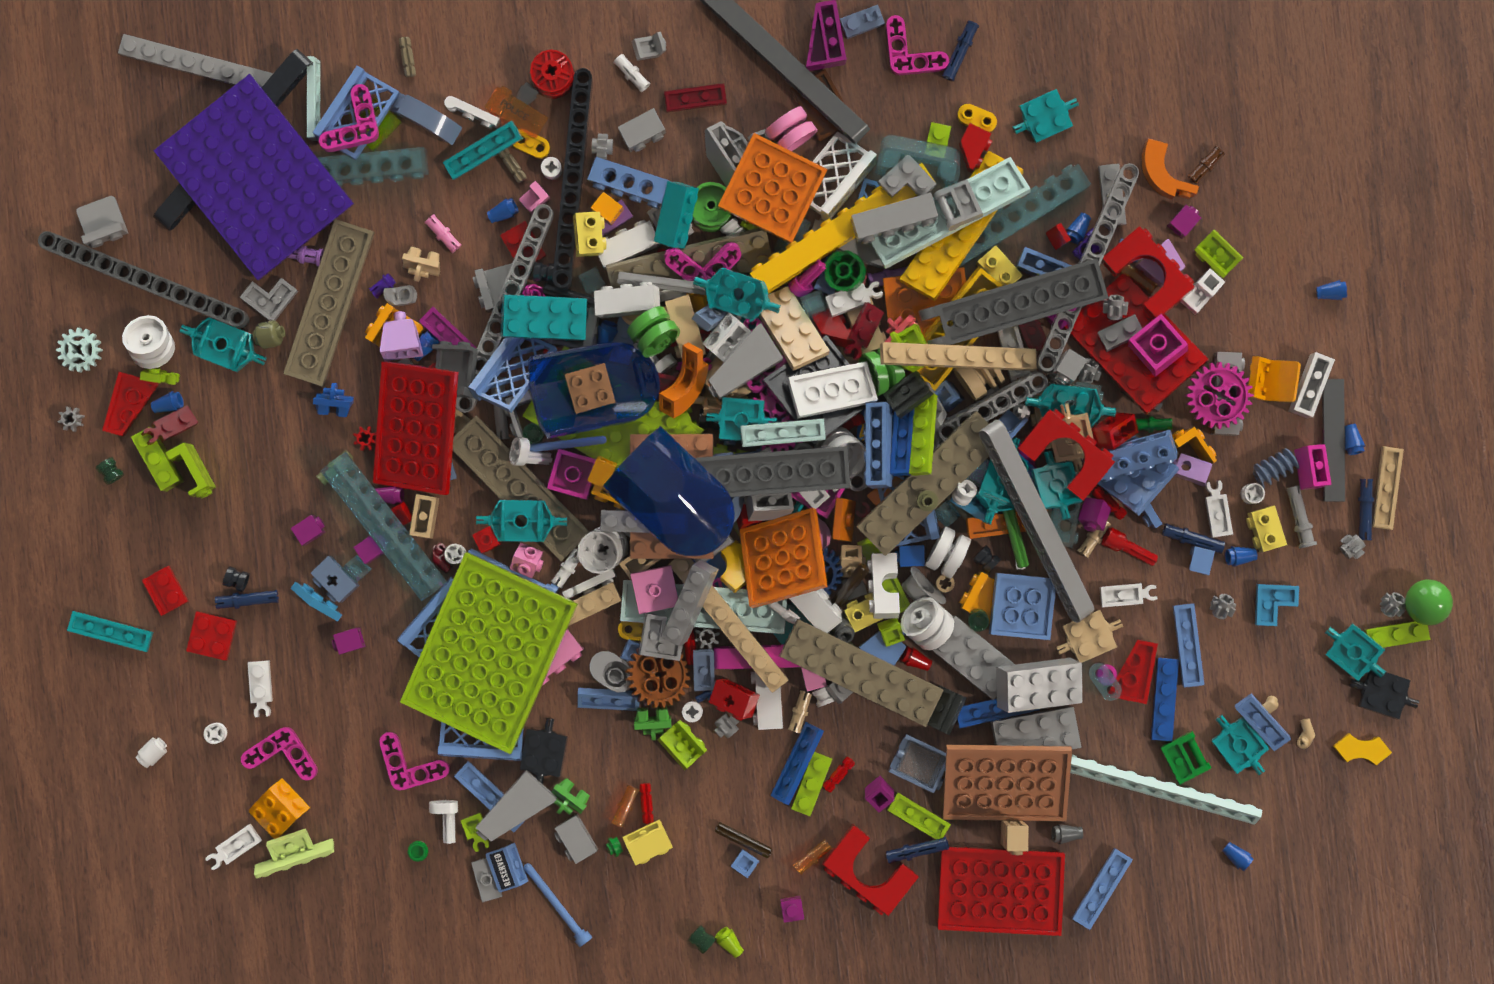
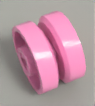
M800 106L777 119L765 130V134L770 141L779 140L776 144L793 151L814 136L817 128L812 121L804 122L807 114Z

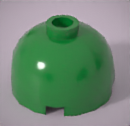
M849 250L834 252L825 263V280L830 287L838 291L849 292L855 290L865 279L866 268L864 262L857 254Z

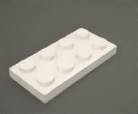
M867 361L792 376L787 379L798 419L866 405V403H876L878 401Z

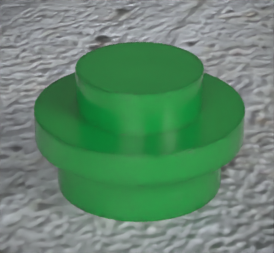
M610 837L607 839L608 843L605 844L607 851L610 855L618 857L623 852L622 846L617 837L613 839Z
M414 841L408 847V856L413 861L420 862L428 856V846L422 841Z

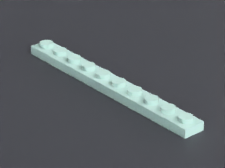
M1072 755L1070 771L1072 774L1254 825L1262 815L1261 809H1257L1250 804L1243 805L1236 803L1232 799L1218 798L1211 793H1200L1193 788L1179 787L1172 782H1161L1154 777L1140 776L1133 771H1122L1111 765L1104 766L1097 764L1094 760H1083Z

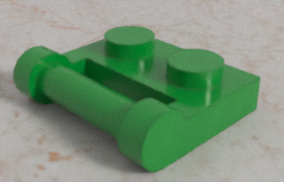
M1193 731L1160 747L1179 785L1212 768L1210 763L1206 762L1198 747ZM1183 743H1188L1199 764L1197 768H1194L1182 745Z

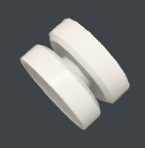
M155 316L138 317L131 321L123 332V344L135 364L141 368H158L166 364L173 356L175 342L164 322Z
M945 526L940 533V538L936 540L925 566L936 570L944 561L941 574L951 579L962 564L971 539L960 535L952 544L955 531Z
M922 597L911 603L905 610L901 618V629L922 649L933 650L943 645L949 639L954 629V619L933 598Z

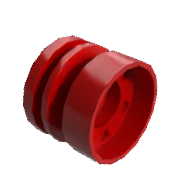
M552 49L542 51L535 56L531 63L530 74L534 86L539 93L551 99L567 95L573 88L575 74L569 58L559 50ZM549 69H553L555 71L554 76H551V74L549 73Z

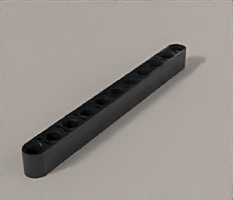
M295 49L261 87L277 108L307 74V66L313 65V62L298 49ZM179 184L157 209L153 218L168 231H171L196 203Z
M586 68L578 69L573 78L553 269V282L556 288L560 290L569 289L573 281L576 252L574 223L565 224L563 220L567 215L573 216L575 213H580L593 89L592 74ZM585 75L589 77V80L586 83H580L578 81L579 77ZM584 95L587 97V100L584 103H578L576 98ZM582 115L585 117L584 121L579 124L575 123L574 118ZM580 135L583 137L582 141L577 144L573 143L572 138ZM573 155L581 157L580 161L576 164L570 162V158ZM571 175H576L579 178L575 184L567 181ZM574 195L576 201L573 204L566 203L567 196ZM565 235L572 237V241L569 244H563L561 239ZM561 256H569V263L565 265L559 263ZM562 275L568 277V281L564 285L557 283L558 277Z

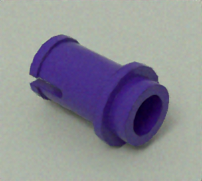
M389 273L387 275L383 274V278L369 288L376 298H379L384 293L385 288H394L396 282Z

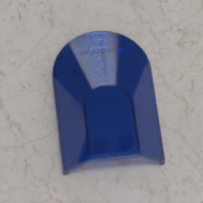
M609 342L533 355L528 359L529 389L538 425L548 439L636 421L651 410L659 395L660 379L653 361L650 357H644L638 349L628 343ZM605 363L615 403L576 414L565 374Z
M661 426L651 433L626 458L603 485V489L666 548L679 555L702 556L718 549L727 540L733 528L735 517L734 505L726 488Z

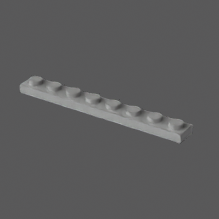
M123 34L118 54L231 85H236L248 74H251L262 87L273 75L270 72Z

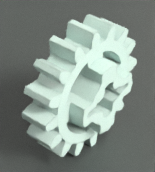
M77 328L76 333L74 330L69 329L70 335L62 334L64 340L57 342L61 345V348H57L56 351L61 352V355L57 358L64 360L62 363L64 367L69 366V370L74 371L76 369L77 372L82 373L83 368L86 371H90L89 365L97 366L95 360H101L98 352H102L103 349L98 348L101 341L95 340L96 334H90L88 329L82 331V328ZM76 337H85L84 339L82 338L80 341L74 339ZM75 345L81 347L84 355L78 353L79 351ZM79 359H82V360L85 361V362L79 363V364L74 363L75 361L77 362Z

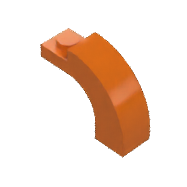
M1148 138L1142 152V169L1150 186L1157 193L1168 199H1173L1176 193H1179V197L1186 199L1194 197L1198 192L1199 186L1174 179L1165 168L1164 158L1168 144Z
M689 342L682 345L681 372L672 386L659 393V411L672 418H676L695 402L703 389L708 374L709 364L703 362L702 349Z

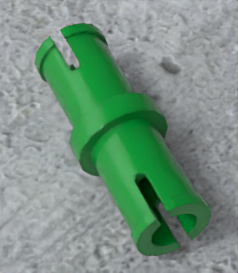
M1150 416L1148 419H1136L1138 431H1149V433L1154 431H1172V418L1154 419L1153 416Z

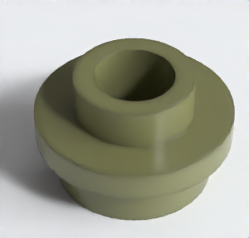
M926 490L918 495L917 504L923 511H932L938 504V497L934 492ZM928 497L931 498V503L926 505L924 500Z

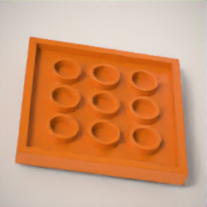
M753 133L720 200L718 208L792 243L828 169Z
M964 267L957 268L935 301L901 283L900 277L902 275L882 278L887 320L891 318L895 321L899 316L905 320L911 315L918 321L917 324L922 329V334L924 335L937 317L921 321L918 311L950 302L966 282Z
M815 508L740 529L748 600L751 608L828 587L818 516Z

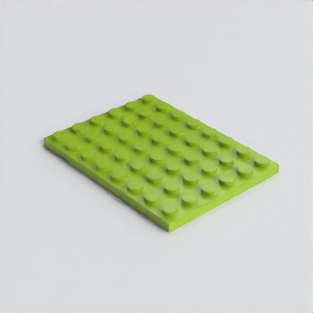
M465 552L400 703L506 753L512 754L578 603Z

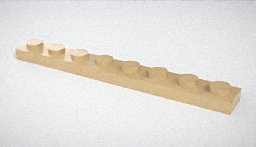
M882 342L880 344L881 365L1034 371L1037 369L1036 349Z
M674 559L669 565H671L673 571L682 582L685 583L694 562L692 559ZM712 585L703 608L772 693L775 692L789 679Z

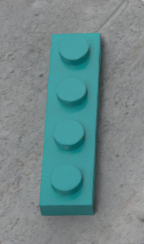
M510 121L450 157L443 164L451 178L456 180L519 142L523 137L514 122Z
M72 611L67 629L69 632L148 652L153 636L152 631L77 611Z

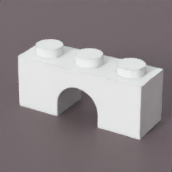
M882 553L872 554L871 560H867L869 573H871L872 580H868V592L872 593L873 600H869V612H873L874 619L899 618V593H889L882 587L884 580L896 579L897 553H888L886 556Z

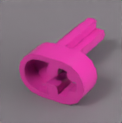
M817 260L801 276H796L788 283L790 291L797 297H806L814 290L812 282L826 270V264L822 263L821 260Z

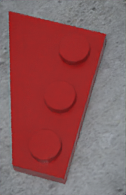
M118 372L102 431L125 436L160 383L140 380V377Z
M1137 640L1106 695L1107 697L1147 704L1158 643Z

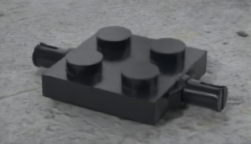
M1370 670L1363 682L1351 679L1349 687L1361 690V699L1358 707L1397 720L1400 719L1405 705L1416 709L1418 707L1417 704H1419V700L1408 697V688L1411 680L1387 672L1380 678Z
M546 718L544 730L527 729L520 770L532 772L542 784L544 776L561 777L568 736L559 735L552 731L555 720L552 718Z

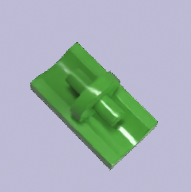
M667 706L664 708L657 707L656 716L648 717V708H637L636 717L634 718V730L643 729V735H651L652 741L656 740V734H664V728H672L671 715L669 716Z
M567 778L559 785L556 784L551 791L558 797L554 804L560 807L557 813L560 815L564 810L570 815L574 809L581 814L587 806L585 804L590 795L583 790H580L576 797L570 794L569 791L574 784Z

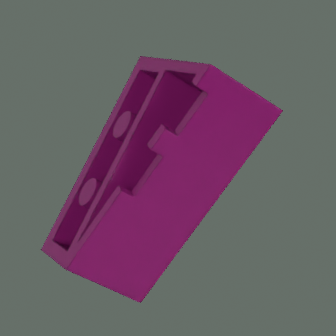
M836 0L816 3L806 68L809 71L846 65L847 59Z

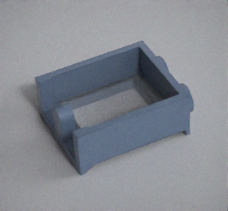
M905 733L888 771L934 793L936 789L939 790L944 781L941 777L945 770L946 752Z

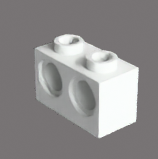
M728 313L702 344L725 362L752 331L731 313Z

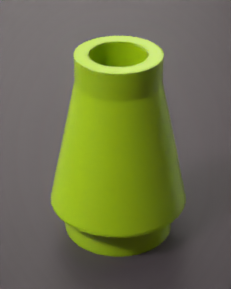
M724 927L715 935L716 943L728 951L734 958L743 953L744 949L741 947L732 929Z

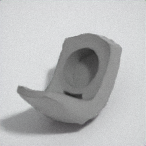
M411 285L385 288L384 298L391 306L408 305L416 302L417 292Z

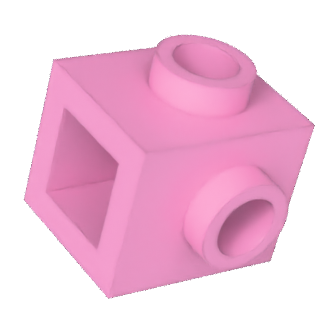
M520 542L513 556L510 570L533 578L536 571L540 572L544 563L541 560L543 551Z

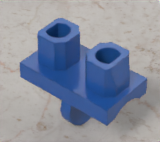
M332 383L331 388H324L323 393H317L316 398H313V404L316 405L317 414L328 415L330 406L337 407L336 416L347 417L350 407L354 403V397L344 396L345 390L338 389V384Z

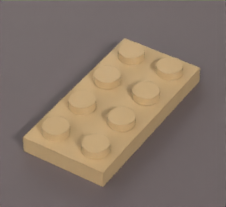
M787 286L769 294L768 299H770V302L781 305L780 311L776 313L764 310L759 317L792 370L794 371L829 355L828 347L789 287Z

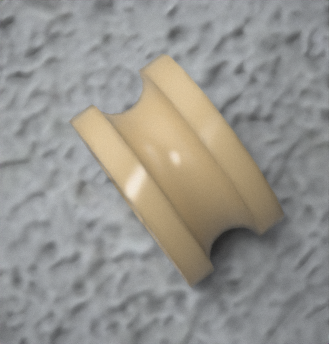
M940 575L936 579L937 589L945 593L950 592L954 588V579L948 578V582H951L950 587L942 589V585L939 583L946 576Z

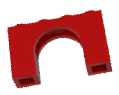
M1139 226L1103 257L1101 263L1114 277L1129 264L1139 259H1148L1160 266L1164 274V284L1142 306V309L1154 320L1160 314L1164 316L1189 295L1195 286L1193 285L1194 281L1188 274L1184 275L1179 270V264L1174 259L1170 260L1165 255L1167 252L1164 247L1159 243L1156 245L1152 240L1153 236L1146 228L1142 229Z
M1049 409L1018 449L1035 461L1053 440L1058 438L1075 440L1083 450L1084 462L1080 471L1067 485V488L1084 501L1115 463L1112 460L1114 455L1105 448L1102 451L1095 445L1098 442L1089 435L1086 438L1079 433L1081 429L1073 422L1067 424L1063 420L1065 416L1057 409L1053 412Z
M852 824L823 861V865L826 866L824 870L832 877L836 874L841 878L840 883L850 890L851 887L858 892L856 896L866 903L869 900L874 904L872 908L880 915L885 913L889 916L919 876L901 862L891 876L880 885L869 886L860 882L854 875L853 863L870 837Z

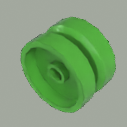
M715 182L703 183L697 187L699 188L698 198L695 203L692 222L696 227L706 232L720 231L733 217L732 214L718 208L726 187ZM709 205H714V208L710 209Z
M662 306L653 307L645 311L627 329L630 339L633 343H638V350L647 358L667 349L680 334L679 327L674 321L669 320L670 316Z
M880 348L876 352L864 353L859 358L858 363L867 361L877 397L883 395L905 378V371L901 365H881Z

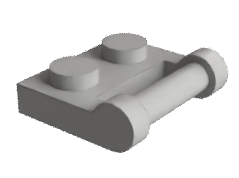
M968 179L938 190L933 194L935 201L939 203L946 218V226L949 231L956 230L961 225L983 217ZM948 196L952 197L960 216L954 218L946 200Z

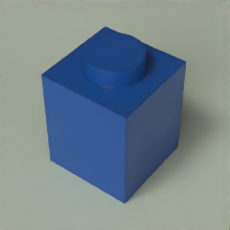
M924 545L898 546V551H895V553H897L899 567L925 566Z

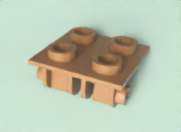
M605 363L565 374L576 414L615 403Z

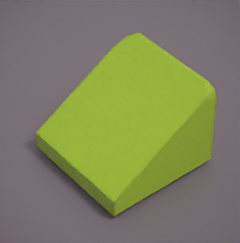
M890 618L877 624L885 647L905 640L897 618Z

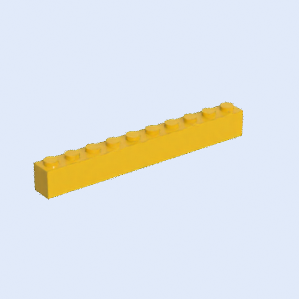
M920 163V167L932 178L924 164ZM905 185L891 198L881 186H878L871 192L872 195L868 198L861 197L854 203V207L850 209L844 208L837 213L838 217L832 221L830 218L820 224L821 228L815 232L812 229L803 235L804 239L798 243L793 241L785 247L787 250L784 252H776L768 258L769 261L765 264L759 263L751 269L750 277L764 281L769 294L811 267L817 260H822L855 239L856 236L850 220L851 215L917 197V195L908 185Z

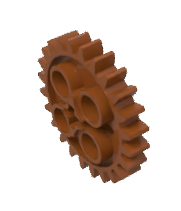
M637 648V654L633 653L630 655L634 661L627 662L631 668L625 670L626 673L630 674V677L625 678V681H631L627 689H634L631 696L639 695L637 702L645 700L644 706H649L651 703L652 708H657L658 704L660 708H664L666 704L671 706L673 701H680L679 696L685 695L682 689L689 688L685 681L691 680L690 677L686 676V673L690 672L691 669H685L684 666L687 664V661L682 662L681 660L684 654H681L680 661L667 659L669 661L667 669L663 666V658H657V661H655L654 657L639 655V648ZM644 661H647L650 664L649 671H646L644 669ZM655 673H660L661 677H656ZM667 678L672 681L671 689L666 686ZM648 681L653 685L651 692L646 687Z

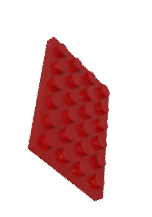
M1124 272L1106 288L1108 297L1111 295L1124 297V302H1128L1127 315H1123L1120 320H1111L1107 318V313H1103L1104 300L1088 304L1080 310L1070 335L1147 415L1206 364L1209 359L1166 315H1164L1165 319L1188 344V351L1156 377L1130 349L1129 342L1108 352L1106 351L1098 336L1099 331L1134 314L1142 328L1153 321L1142 309L1143 304L1149 297ZM1068 324L1063 327L1065 330H1067Z
M390 361L381 362L373 483L440 495L449 494L459 372Z
M949 846V850L941 851L937 929L1062 936L1065 853L1028 850L1023 851V855H1011L1006 849Z

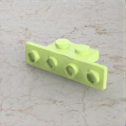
M306 828L267 841L266 846L272 859L255 864L254 876L255 878L267 877L274 872L288 870L292 866L306 864L319 857H326L334 852V841L329 839L313 845Z

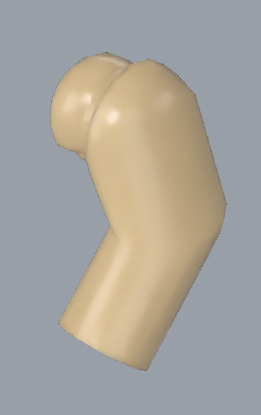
M746 383L725 397L740 399L751 391Z
M1269 696L1262 706L1269 713H1272L1278 708V699L1275 696Z
M1310 718L1300 721L1303 731L1297 740V746L1301 749L1308 748L1315 738Z

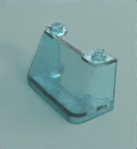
M887 135L882 139L874 174L884 176L888 169L898 164L899 159L910 155L916 162L938 166L936 176L943 180L944 188L958 183L961 155L956 148L896 135Z

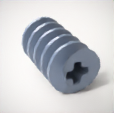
M1284 448L1282 449V454L1280 452L1275 453V458L1269 456L1268 462L1262 460L1260 465L1254 464L1253 475L1257 483L1265 488V481L1272 485V477L1279 481L1278 474L1285 478L1287 477L1286 470L1292 474L1294 473L1293 466L1299 469V465L1292 452Z

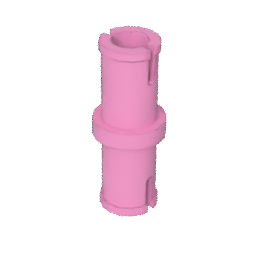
M432 215L431 218L425 221V224L437 235V240H441L451 253H454L456 249L458 250L461 247V244L450 233V229L448 227L445 228L435 215Z

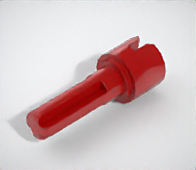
M1113 527L1108 528L1102 538L1101 544L1115 552L1122 550L1150 566H1154L1158 560L1156 554L1127 540L1125 533Z

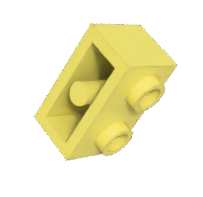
M600 212L575 213L573 215L576 257L602 255L604 250H606V238L602 237V229L605 228L604 217L600 216Z
M996 245L976 263L978 267L982 268L1003 286L1015 283L1023 276Z
M1275 506L1247 513L1248 518H1246L1248 528L1253 530L1254 537L1252 541L1255 549H1258L1259 552H1265L1287 545Z
M872 593L865 595V600L859 603L856 599L846 604L847 609L843 610L855 632L882 620L874 619L873 612H869V600H873Z
M660 819L623 837L635 865L647 863L650 858L656 855H663L673 848Z

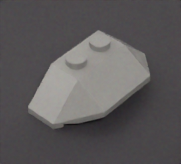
M720 121L705 130L706 156L727 187L746 150L748 142L743 134Z

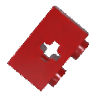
M1116 412L1115 417L1109 416L1091 428L1093 439L1098 442L1095 446L1101 449L1114 450L1139 433L1135 414Z
M727 678L718 679L715 682L709 703L715 705V709L729 712L733 718L743 720L753 717L760 694Z

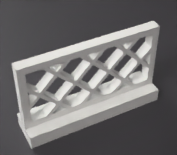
M837 132L813 160L814 163H819L820 166L826 169L835 168L836 177L823 178L821 183L823 184L824 191L816 192L815 197L825 196V203L819 207L812 201L810 208L819 213L824 221L829 218L832 219L876 165L877 154L871 150L868 152L857 144L855 145L847 137ZM837 140H840L845 144L846 149L834 150V144ZM858 152L862 155L860 160L851 161L849 153ZM847 154L848 162L836 163L835 155ZM833 155L834 164L822 165L821 160L823 157ZM849 166L850 172L848 175L838 176L837 168ZM837 181L838 187L835 190L826 191L825 183Z

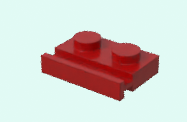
M526 221L500 235L513 258L516 256L528 227ZM531 231V237L536 239L533 232ZM542 247L535 262L546 257ZM524 248V257H531L534 252L533 248ZM522 265L518 266L521 271L525 269Z
M166 566L142 580L161 616L189 602L170 566Z

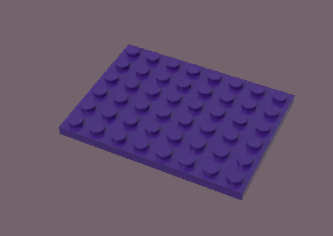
M251 74L244 77L154 150L257 280L263 278L354 205L352 200Z

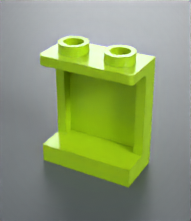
M182 443L165 452L169 460L178 462L184 460L197 484L196 488L188 492L189 496L201 497L203 499L212 494L211 490L215 489L216 486L192 444Z

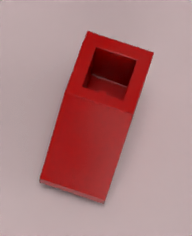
M969 123L959 143L967 170L970 173L973 172L974 168L979 169L983 158L980 156L983 150L988 151L992 140L989 139L992 133L972 123Z
M828 309L812 317L821 338L827 335L834 345L844 348L851 344L852 341L847 339L851 329H846L844 325L846 320L843 314L832 317Z

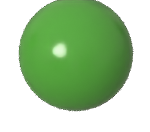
M1426 579L1418 581L1410 587L1405 597V607L1407 613L1414 621L1422 625L1432 626L1443 622L1450 615L1453 607V598L1451 592L1444 584L1436 580Z

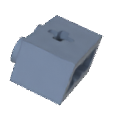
M332 556L324 559L311 572L314 576L312 579L314 583L320 588L323 586L328 591L326 595L333 602L338 601L342 603L360 586ZM330 577H337L336 582L338 584L331 585L332 580Z

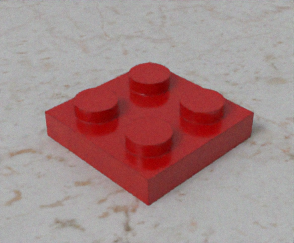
M196 611L186 651L228 661L237 620Z

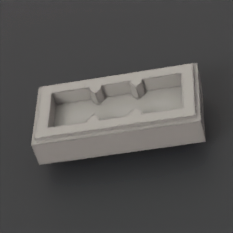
M487 858L471 862L482 902L502 897V892H498Z

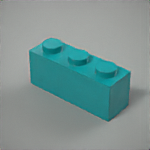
M667 181L654 237L655 242L673 248H685L699 188L680 182Z

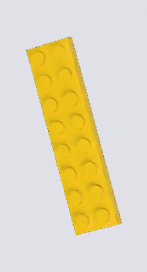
M988 151L979 169L976 168L971 177L1005 159ZM1017 166L1020 173L1023 174V169ZM997 210L919 251L900 277V282L935 301Z

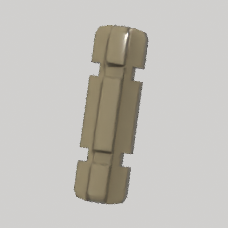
M399 38V44L402 48L400 49L402 62L405 67L404 74L406 77L416 76V70L413 66L415 65L413 52L410 48V38Z
M507 148L498 155L501 159L503 158V162L511 174H514L515 180L521 183L527 177L523 170H520L521 167L512 154H509L510 151Z

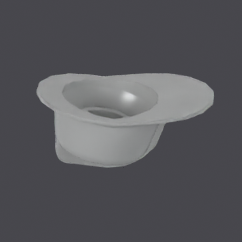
M911 567V575L902 584V588L907 595L914 601L922 597H931L936 602L945 604L946 598L943 593L919 569Z
M601 651L591 658L589 664L590 672L596 681L615 692L630 690L627 687L631 684V681H625V678L630 677V674L626 673L625 670L631 667L626 661L609 651Z

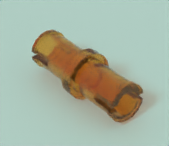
M1130 264L1120 272L1150 295L1158 286V283L1145 276L1142 270L1138 271Z
M627 785L621 802L619 801L617 804L619 807L611 822L612 824L624 827L629 812L633 810L632 805L639 789Z
M823 839L811 851L807 850V854L793 864V866L802 875L814 863L818 864V860L832 850V847Z

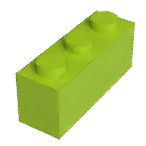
M144 430L131 437L161 491L167 492L184 482L173 460H169L165 452L167 450L159 437L152 445H147V442L152 439L151 435H141Z

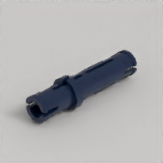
M970 20L967 21L961 36L957 38L958 43L948 66L942 74L943 78L949 81L955 80L968 48L973 45L972 40L979 28L977 23Z
M1360 479V497H1358V501H1360L1359 537L1362 540H1365V532L1366 540H1372L1373 479H1367V488L1366 479Z
M1168 523L1163 528L1162 536L1179 540V543L1184 544L1186 542L1218 552L1219 554H1222L1225 541L1189 531L1186 527L1182 529L1172 526Z
M278 590L239 594L237 592L228 596H215V603H217L215 606L216 609L229 607L239 609L240 606L279 603Z
M946 837L911 846L906 844L902 848L886 851V856L889 864L905 859L910 861L914 857L949 850V844Z

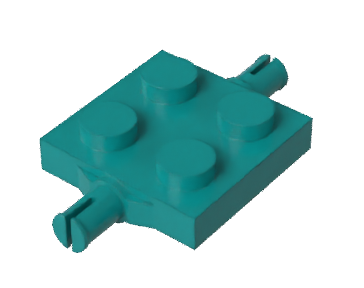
M1057 89L1020 105L1019 109L1023 115V122L1013 126V130L1020 128L1014 131V133L1018 134L1027 129L1034 142L1037 143L1072 127L1073 124L1069 118L1068 110L1079 106L1078 102L1070 105L1076 102L1077 99L1074 98L1065 103Z
M726 397L722 399V408L719 414L707 412L706 415L715 417H706V421L719 423V439L742 441L740 426L777 422V418H765V401Z
M1045 452L1047 465L1031 471L1035 488L1046 509H1060L1062 520L1069 519L1071 516L1068 506L1083 501L1067 488V485L1076 475L1072 461L1066 463L1055 462L1053 452Z
M1352 623L1346 631L1340 634L1331 626L1326 630L1325 634L1334 640L1326 656L1357 681L1370 670L1380 678L1385 674L1386 671L1376 664L1385 648Z
M1223 714L1217 717L1215 720L1223 729L1211 742L1233 771L1238 774L1244 768L1252 766L1258 776L1265 772V769H1263L1258 760L1269 750V747L1243 716L1230 724Z

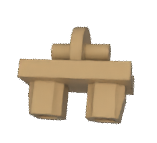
M410 247L408 253L403 254V268L409 269L408 273L415 275L414 281L419 282L421 277L428 278L429 274L439 277V253L431 251L428 253L427 259L420 257L421 250L419 248Z

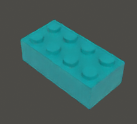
M503 295L501 337L584 341L586 340L587 299Z

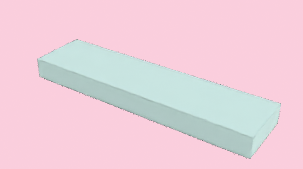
M307 56L313 62V65L307 66V138L312 141H319L314 136L313 131L320 122V61L314 56Z
M824 418L740 426L742 447L826 440Z

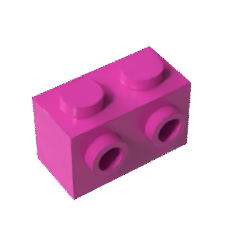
M1325 444L1310 445L1294 450L1295 458L1299 465L1297 471L1300 490L1318 489L1331 485Z

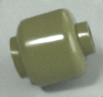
M274 320L257 324L253 331V339L256 345L263 349L281 345L285 337L284 327Z

